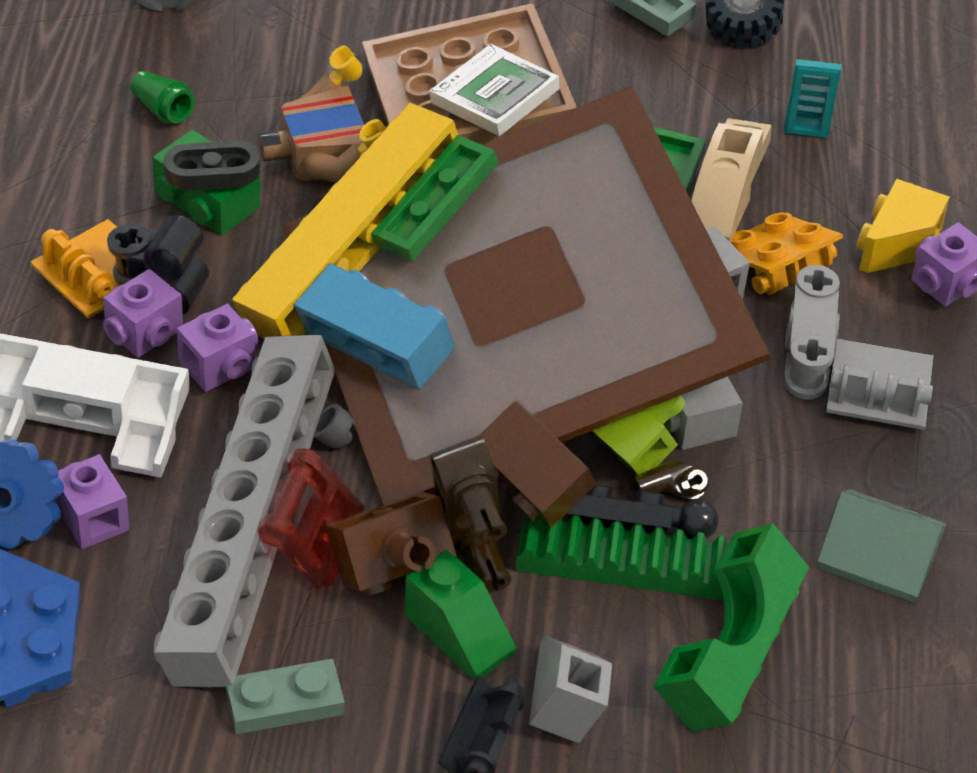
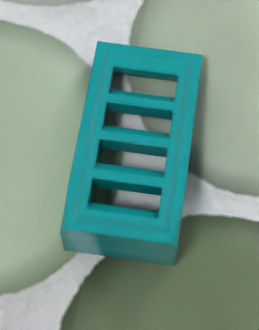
M796 59L784 115V133L828 138L842 64ZM802 84L825 86L826 88L803 86Z

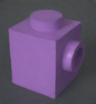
M100 454L81 462L72 463L58 470V477L63 482L64 492L59 498L55 499V503L61 511V517L81 549L130 530L127 496Z

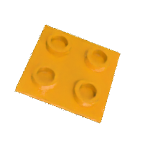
M782 212L767 216L764 219V223L749 230L735 232L731 244L750 262L749 267L755 268L756 276L752 278V285L758 294L772 295L789 286V284L796 283L798 272L804 267L810 265L831 266L833 259L837 256V250L833 243L842 239L843 234L824 228L819 223H810L792 217L789 213Z
M109 219L71 240L62 230H47L40 240L43 255L30 261V265L88 319L104 310L103 297L119 286L113 274V268L116 264L115 256L109 252L107 245L108 234L117 226Z

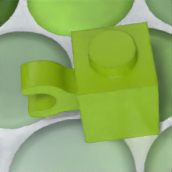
M680 395L592 430V432L606 449L635 475L657 467L677 447L678 444L663 424L681 412L685 401Z

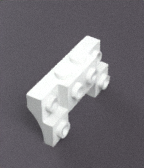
M0 333V442L6 439L17 440L26 419L117 436L110 455L112 468L162 477L176 441L175 425L189 392L188 369Z

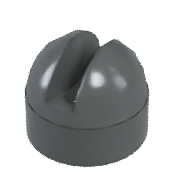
M335 403L328 406L321 413L313 437L332 449L343 448L352 441L356 425L351 415Z

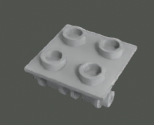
M837 339L826 412L925 430L928 405H930L933 385H930L934 355Z

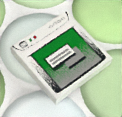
M490 44L429 91L432 104L499 137L559 90L560 84L558 75Z

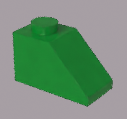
M446 549L438 554L430 568L425 569L421 567L422 571H413L406 576L404 616L473 680L479 675L483 678L516 654V646L483 581L449 550Z

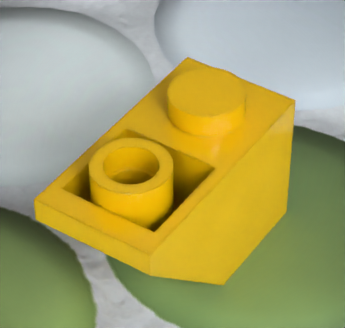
M896 179L888 196L884 194L879 195L872 213L873 224L865 223L862 227L856 249L863 251L859 270L870 273L916 262L915 252L920 243L929 236L935 237L940 234L950 197Z

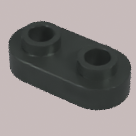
M244 141L180 144L169 149L164 156V175L166 181L171 186L182 190L243 187L253 183L260 174L259 152L253 145Z

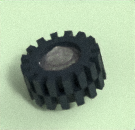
M705 0L707 29H711V35L716 40L722 36V44L728 47L732 41H736V49H744V42H750L751 49L758 48L759 39L767 44L771 41L772 34L777 36L779 33L780 24L782 25L784 0Z

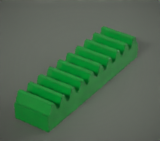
M573 515L568 522H562L560 519L552 528L540 516L533 522L526 516H523L515 571L724 600L722 589L714 570L728 543L723 535H719L714 542H707L704 533L698 532L692 540L686 539L683 530L677 529L670 537L666 536L663 528L658 526L651 534L644 532L642 525L637 523L630 531L624 530L620 521H614L609 528H605L600 518H594L589 525H583L579 515Z

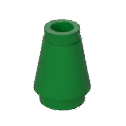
M147 71L138 72L131 80V93L161 122L178 124L184 122L191 115L195 105V98L186 83Z

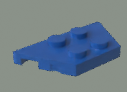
M0 549V701H3L7 708L26 701L34 693L49 692L72 683L81 592L80 582Z

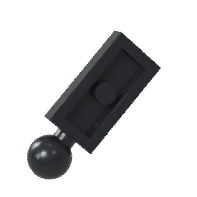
M595 485L567 512V514L667 528L675 527L683 530L686 538L691 540L698 532L704 533L706 539L711 537L716 531L719 521L716 509L704 500L695 499L688 501L682 507H675L663 504L664 494L633 490L632 500L611 497L613 487Z

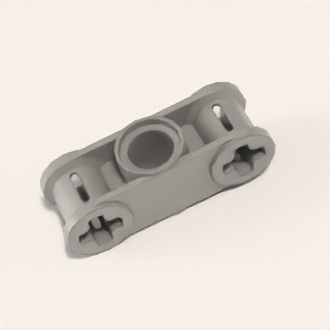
M810 265L798 272L794 300L790 307L786 329L785 350L787 352L784 385L789 393L804 400L819 398L826 392L829 382L830 365L834 359L838 337L840 281L833 270L821 265Z

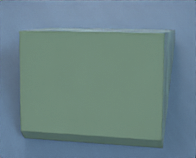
M851 489L841 492L816 568L916 604L946 530L947 523Z

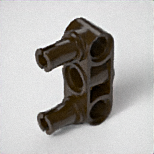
M478 437L430 453L435 495L440 496L454 549L456 548L460 551L461 555L468 557L474 574L483 581L489 594L494 593L491 585V574L498 591L504 589L511 583L512 579L505 568L497 548V543L506 534L507 528L500 517L497 476L483 437Z

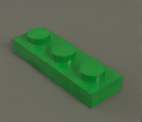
M457 135L371 233L376 246L414 262L498 165L499 162L495 150Z

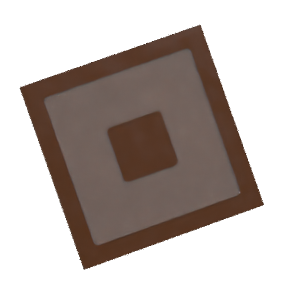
M632 86L484 144L483 146L495 150L499 162L498 165L416 260L411 262L380 248L359 271L370 282L384 289L388 287L395 288L408 300L420 306L430 305L437 308L447 318L448 328L455 344L454 350L420 390L325 344L335 367V374L350 415L355 422L358 437L383 505L420 492L434 494L430 453L477 438L515 400L522 404L560 442H565L771 359L758 329ZM305 216L281 225L286 239L298 227Z

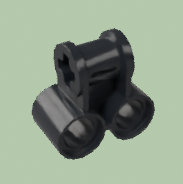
M172 215L164 220L159 230L146 228L139 224H125L113 229L108 234L107 245L109 252L115 256L116 260L113 268L116 283L124 285L150 269L182 295L183 315L186 314L209 278L207 265L195 255L203 242V234L200 228L188 218Z

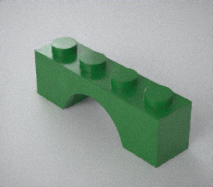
M773 523L733 533L714 570L722 589L725 605L724 625L719 639L713 638L674 647L653 686L691 732L714 727H725L733 724L734 720L739 716L742 710V703L753 681L760 674L762 662L772 642L779 635L780 626L791 603L797 598L799 587L809 569V566Z

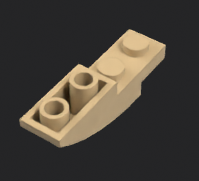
M727 118L725 124L718 123L703 160L691 201L705 229L707 230L715 226L730 243L750 201L751 183L770 143L772 125Z

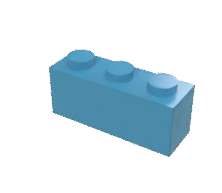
M331 263L294 304L307 335H322L325 344L419 390L455 348L448 328V320L437 308L430 305L420 306L408 300L395 288L388 287L384 289L370 282L362 273L356 270L348 272Z

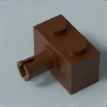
M517 400L478 436L483 437L490 452L497 476V485L499 486L504 481L516 493L511 498V501L532 522L540 516L552 528L596 485L589 468Z
M420 492L326 525L342 584L362 591L363 595H372L386 591L394 586L393 579L413 571H422L421 567L425 569L430 568L436 556L446 549L456 557L441 499L437 495Z

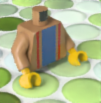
M340 46L332 52L329 62L334 71L331 74L325 73L307 93L295 101L283 104L280 108L279 131L258 134V145L262 160L269 161L287 157L295 178L300 181L323 180L337 183L355 164L360 155L386 129L385 125L378 119L371 120L364 125L349 86L341 85L343 80L352 82L359 79L362 75L361 63L347 46Z

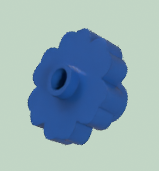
M6 439L0 442V546L7 549H14L26 540L36 541L46 536L51 530L52 525L60 519L61 511L54 500L59 498L64 492V485L60 477H58V469L55 463L50 460L38 461V451L35 445L28 442L20 443L14 439Z

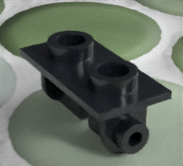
M480 675L476 676L437 763L448 773H495L497 769L496 760L507 737L505 732L507 728L511 727L517 711H520L525 704V698L522 695L524 692L523 688L513 681H505L502 686L492 688Z

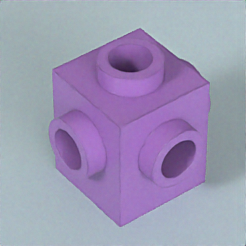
M958 222L937 236H929L920 243L915 252L916 262L911 280L924 292L930 294L946 307L962 296L969 297L977 290V236Z
M150 269L124 285L117 286L108 295L103 297L105 313L103 326L107 336L116 345H123L137 358L154 347L163 345L171 336L177 333V327L183 325L182 295Z
M225 304L177 327L178 360L185 369H188L189 374L198 385L207 392L252 370V363L256 358L255 346L258 344L256 330L248 319H241L229 304Z

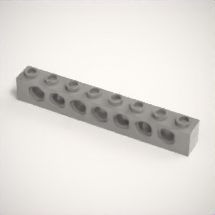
M322 335L265 337L259 357L255 358L252 363V376L246 393L240 397L239 413L233 430L227 434L226 450L219 469H216L213 473L210 496L206 507L202 508L199 513L198 530L192 547L188 548L185 553L184 569L177 589H174L170 595L169 612L163 629L157 633L154 641L155 659L158 664H161L172 687L233 686L335 373V367Z

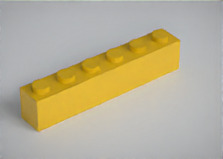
M409 103L389 123L383 133L360 155L355 164L331 187L327 195L302 219L298 227L279 248L273 251L270 258L233 297L232 301L240 318H246L252 323L257 336L265 339V337L302 336L306 333L294 307L295 302L330 263L348 272L350 270L359 272L374 256L380 247L376 246L371 233L458 135L454 120Z

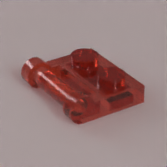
M298 448L294 450L287 465L290 473L272 514L264 517L259 527L258 535L265 544L278 547L308 581L318 589L332 585L338 572L326 525L362 513L365 506L316 452L306 448ZM309 483L314 489L296 528L291 521Z

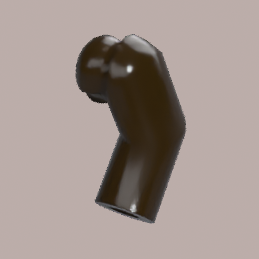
M673 460L631 477L629 483L632 493L633 490L653 493L664 492L691 500L697 499L704 494L709 486V478L703 469Z

